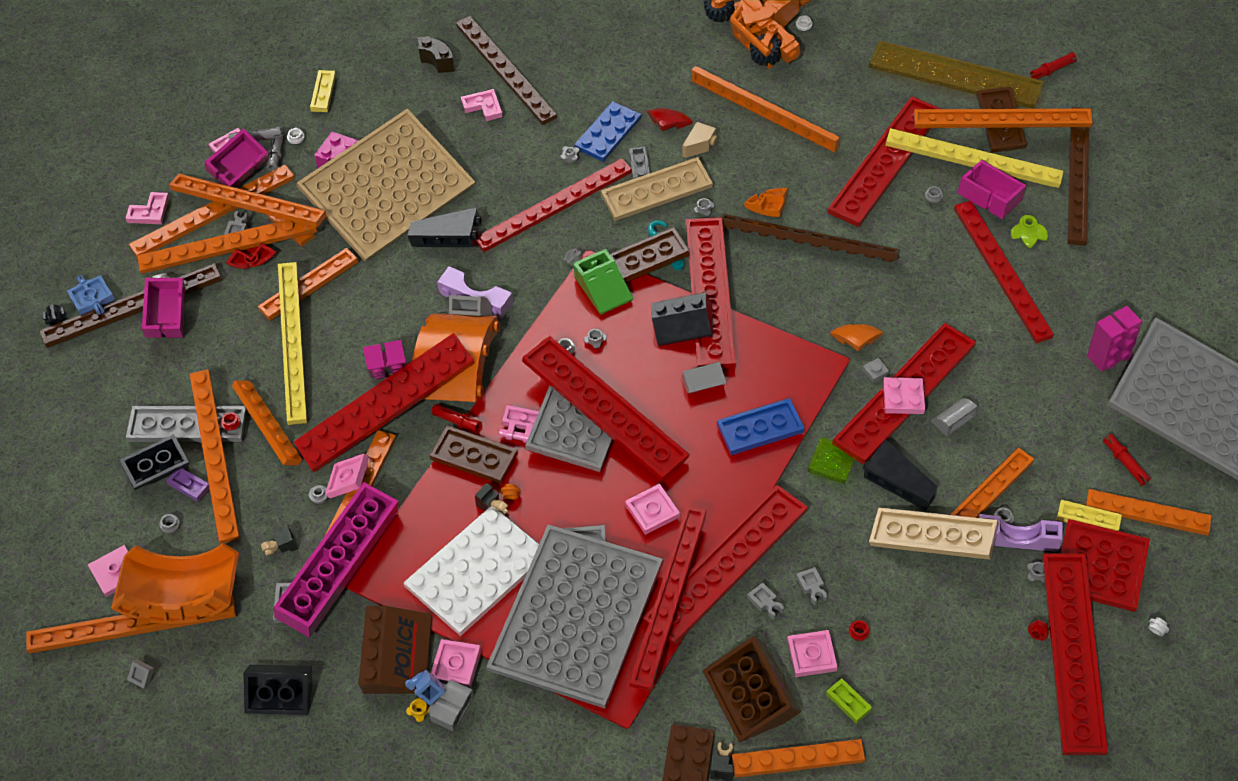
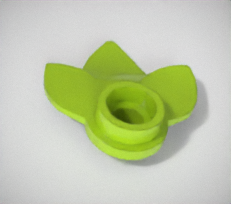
M1024 215L1021 217L1019 224L1012 228L1011 238H1021L1026 247L1032 248L1038 239L1047 241L1048 233L1043 225L1037 223L1034 216Z

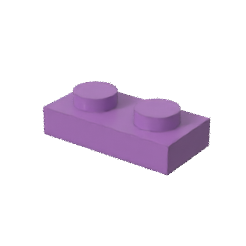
M182 468L174 471L166 480L169 486L197 502L210 489L209 483Z

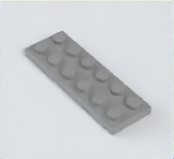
M132 406L126 434L127 442H158L173 434L178 442H201L195 406ZM216 406L222 442H242L247 415L246 407ZM228 412L237 414L241 419L240 426L233 431L225 430L221 425L224 414Z

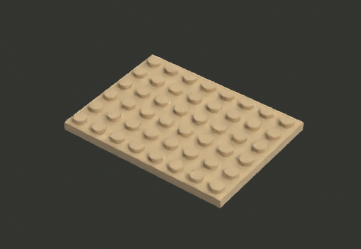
M408 109L297 182V187L317 209L326 211V219L365 262L408 233L412 221L429 218L475 186V181Z

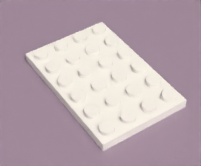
M491 506L404 582V587L461 636L525 578L539 544L501 512Z

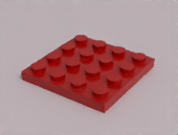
M1068 519L1060 554H1085L1090 600L1136 612L1150 539Z

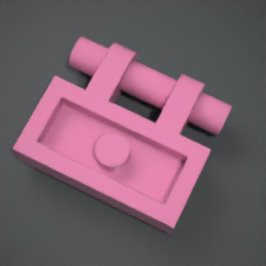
M506 405L502 425L509 427L508 430L500 428L499 436L506 437L507 440L517 439L527 443L539 411ZM515 428L524 429L526 431L525 433L516 432Z

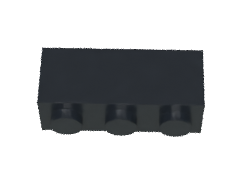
M706 293L652 303V322L658 346L713 336V308Z
M174 434L120 459L121 465L134 490L190 464Z
M249 665L243 672L244 713L308 715L313 685L312 666Z

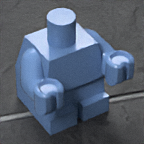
M427 670L418 673L412 679L405 682L406 687L410 690H413L416 686L415 694L428 705L434 703L445 692L444 685Z

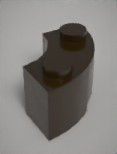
M429 36L418 37L421 63L433 65L437 68L438 73L455 71L452 52L446 44Z

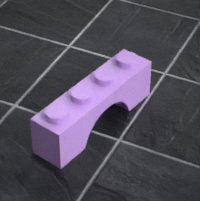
M448 267L437 281L439 293L444 297H449V295L486 297L492 307V315L490 316H497L502 319L513 304L511 292L497 286L487 291L472 290L466 285L465 273Z
M979 514V518L998 520L999 526L994 546L1059 552L1062 543V522L1041 520L1032 526L1018 527L1007 524L1000 516Z

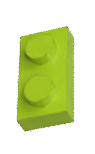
M842 678L826 691V695L856 724L872 711V707Z

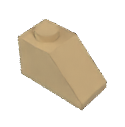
M697 122L682 145L683 157L687 158L708 152L712 146H715L718 139L716 128Z

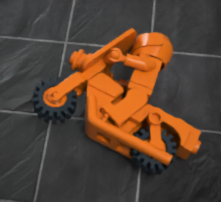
M704 0L706 16L710 20L716 21L718 19V22H721V19L726 21V17L730 18L733 36L751 52V58L756 64L759 63L761 66L763 64L770 69L773 67V61L775 63L778 61L777 58H780V54L782 60L787 64L801 55L799 43L792 34L785 31L784 27L799 12L800 7L810 3L812 0H739L735 3L733 0Z

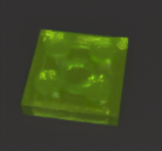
M821 437L807 472L845 484L855 459L834 446L831 440Z

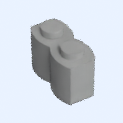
M449 680L447 684H443L445 692L437 702L431 704L429 714L431 722L454 732L470 705L474 694L472 689Z

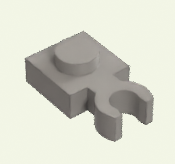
M236 211L234 213L235 221L229 220L224 235L246 230L248 227L245 223L249 220L248 213L245 212L244 216L239 218L240 213Z
M815 567L796 574V579L804 594L811 593L810 600L813 605L817 604L816 596H821L823 601H826L827 594L821 589L824 587V583Z
M763 582L747 594V599L760 612L766 609L771 619L774 620L776 618L773 610L777 609L780 613H783V605L775 602L777 596Z

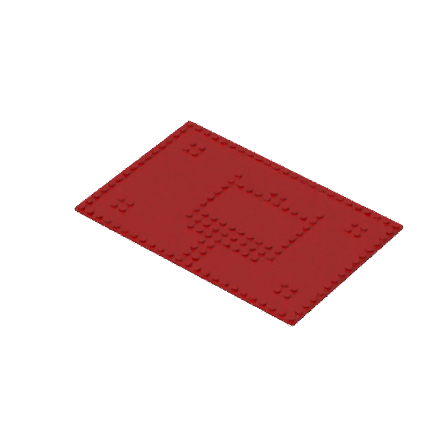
M585 251L582 259L595 254V252ZM573 268L487 386L481 399L474 404L467 414L470 418L482 422V430L479 433H474L468 429L457 428L517 449L518 454L502 484L433 461L348 582L346 589L380 606L431 613L432 632L450 641L480 645L482 647L480 656L489 660L524 579L461 636L404 587V582L485 512V510L476 505L475 494L486 483L492 486L493 490L499 494V500L508 505L506 508L508 512L504 516L538 544H540L548 524L562 529L605 525L606 542L662 558L663 564L606 709L558 693L555 694L625 729H629L684 639L683 637L675 646L666 641L651 692L630 687V680L648 627L643 622V617L655 606L686 506L706 510V517L691 561L690 571L776 486L847 368L849 358L731 309L736 368H722L726 384L688 394L681 376L683 371L697 368L695 340L658 346L652 322V303L691 296V292L644 274L626 282L633 297L632 301L600 315L575 279ZM592 329L601 330L602 334H605L607 337L600 344L599 348H594L593 345L584 342V338L588 336V332ZM548 336H551L557 342L564 338L570 339L575 345V351L572 355L689 453V458L661 481L613 439L601 471L598 472L526 450V443H523L522 440H507L506 437L499 436L500 428L508 430L509 427L502 425L506 405L539 411L550 386L522 362V357ZM790 398L804 426V433L730 455L717 426V420ZM515 428L516 432L525 433L526 431L524 429ZM506 484H515L521 489V493L517 499H504L501 488L505 487ZM660 484L680 512V517L645 535L625 506V501Z

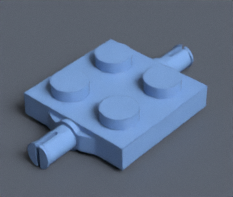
M80 275L81 279L78 276L77 281L80 284L67 290L79 314L81 315L94 309L98 315L103 314L104 309L102 305L115 300L100 275L86 280L84 275Z

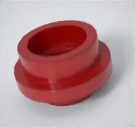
M233 412L224 414L221 420L222 427L227 431L236 430L241 424L240 417Z
M857 620L849 626V635L852 639L863 641L868 638L870 628L864 621ZM860 629L863 631V633H857L855 631Z
M1037 620L1028 626V633L1032 638L1043 641L1049 635V627L1045 622Z

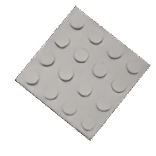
M549 386L525 449L600 472L612 438L555 389Z

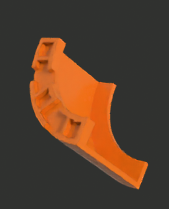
M431 314L426 319L427 325L421 327L412 361L454 333L471 355L475 364L423 399L467 402L480 400L484 393L482 375L485 358L489 354L491 341L500 330V322L497 321V316Z
M222 543L218 547L202 554L178 557L153 553L135 545L123 557L111 609L134 619L139 616L149 619L151 623L160 624L190 623L199 621V618L203 616H214L230 606L239 552Z

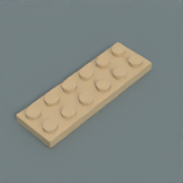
M696 157L601 190V196L614 221L712 188L713 183L700 159Z
M878 508L869 543L870 546L990 560L999 523L998 520Z

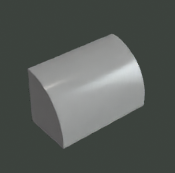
M449 295V314L492 315V307L486 297Z
M720 362L683 371L681 376L688 394L726 384Z
M962 398L933 418L931 423L947 437L976 416L977 405L969 399Z

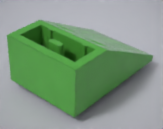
M606 249L573 263L575 279L600 315L633 300L615 261Z

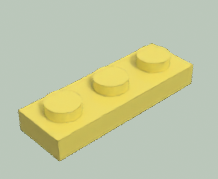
M318 71L310 105L311 112H328L336 79L335 71Z
M1061 500L1056 520L1067 522L1068 519L1119 531L1122 514Z

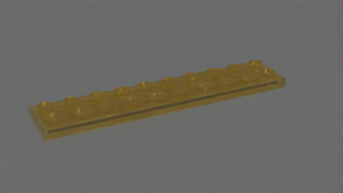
M880 40L869 62V68L975 95L979 90L1012 87L1016 105L1035 109L1044 84L1042 80Z

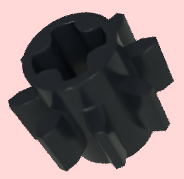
M50 305L46 307L47 312H42L43 320L49 326L67 320L64 307L60 308L58 305Z

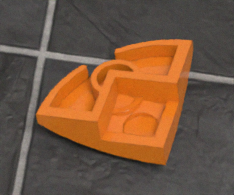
M788 188L766 190V193L760 194L759 198L758 194H755L744 203V207L762 215L780 217L786 203Z
M848 324L834 329L830 332V335L843 345L848 343L854 349L860 351L868 343L871 345L883 335V332L865 324Z

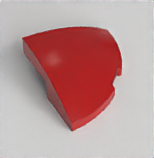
M667 108L647 111L653 123H657L661 131L674 126L680 129L693 124L688 116L679 111Z
M262 243L257 247L241 251L235 249L226 264L239 269L260 266L268 262L276 254V251Z

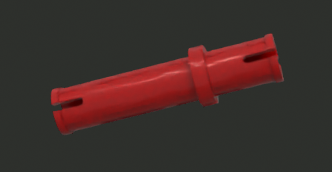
M1070 52L1050 63H1043L1041 67L1035 70H1031V79L1036 81L1044 76H1050L1052 72L1077 61L1075 53Z
M435 404L432 407V415L454 423L461 429H468L474 433H479L482 430V422L470 418L467 414L457 413L439 404Z
M1113 434L1107 436L1112 443L1107 438H1104L1103 443L1113 452V457L1120 460L1140 486L1146 484L1142 477L1147 482L1151 480V477L1127 452L1126 446H1122Z

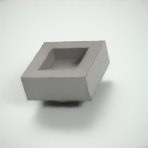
M879 358L862 367L864 373L873 383L889 375V370Z
M138 659L132 661L127 680L143 689L147 688L150 684L154 668Z

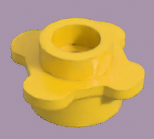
M416 698L412 701L410 707L407 708V715H412L416 718L417 722H422L426 714L429 713L431 705L426 704L421 698Z

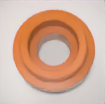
M506 484L505 487L501 488L502 497L509 500L517 499L521 489L515 484Z

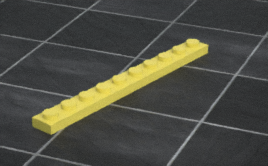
M891 128L885 145L974 167L980 160H983L1011 177L1057 188L1060 187L1063 176L1062 170Z
M292 262L278 264L288 425L307 423L297 263Z

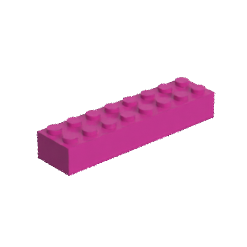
M364 482L273 607L274 618L310 638L398 513V500Z

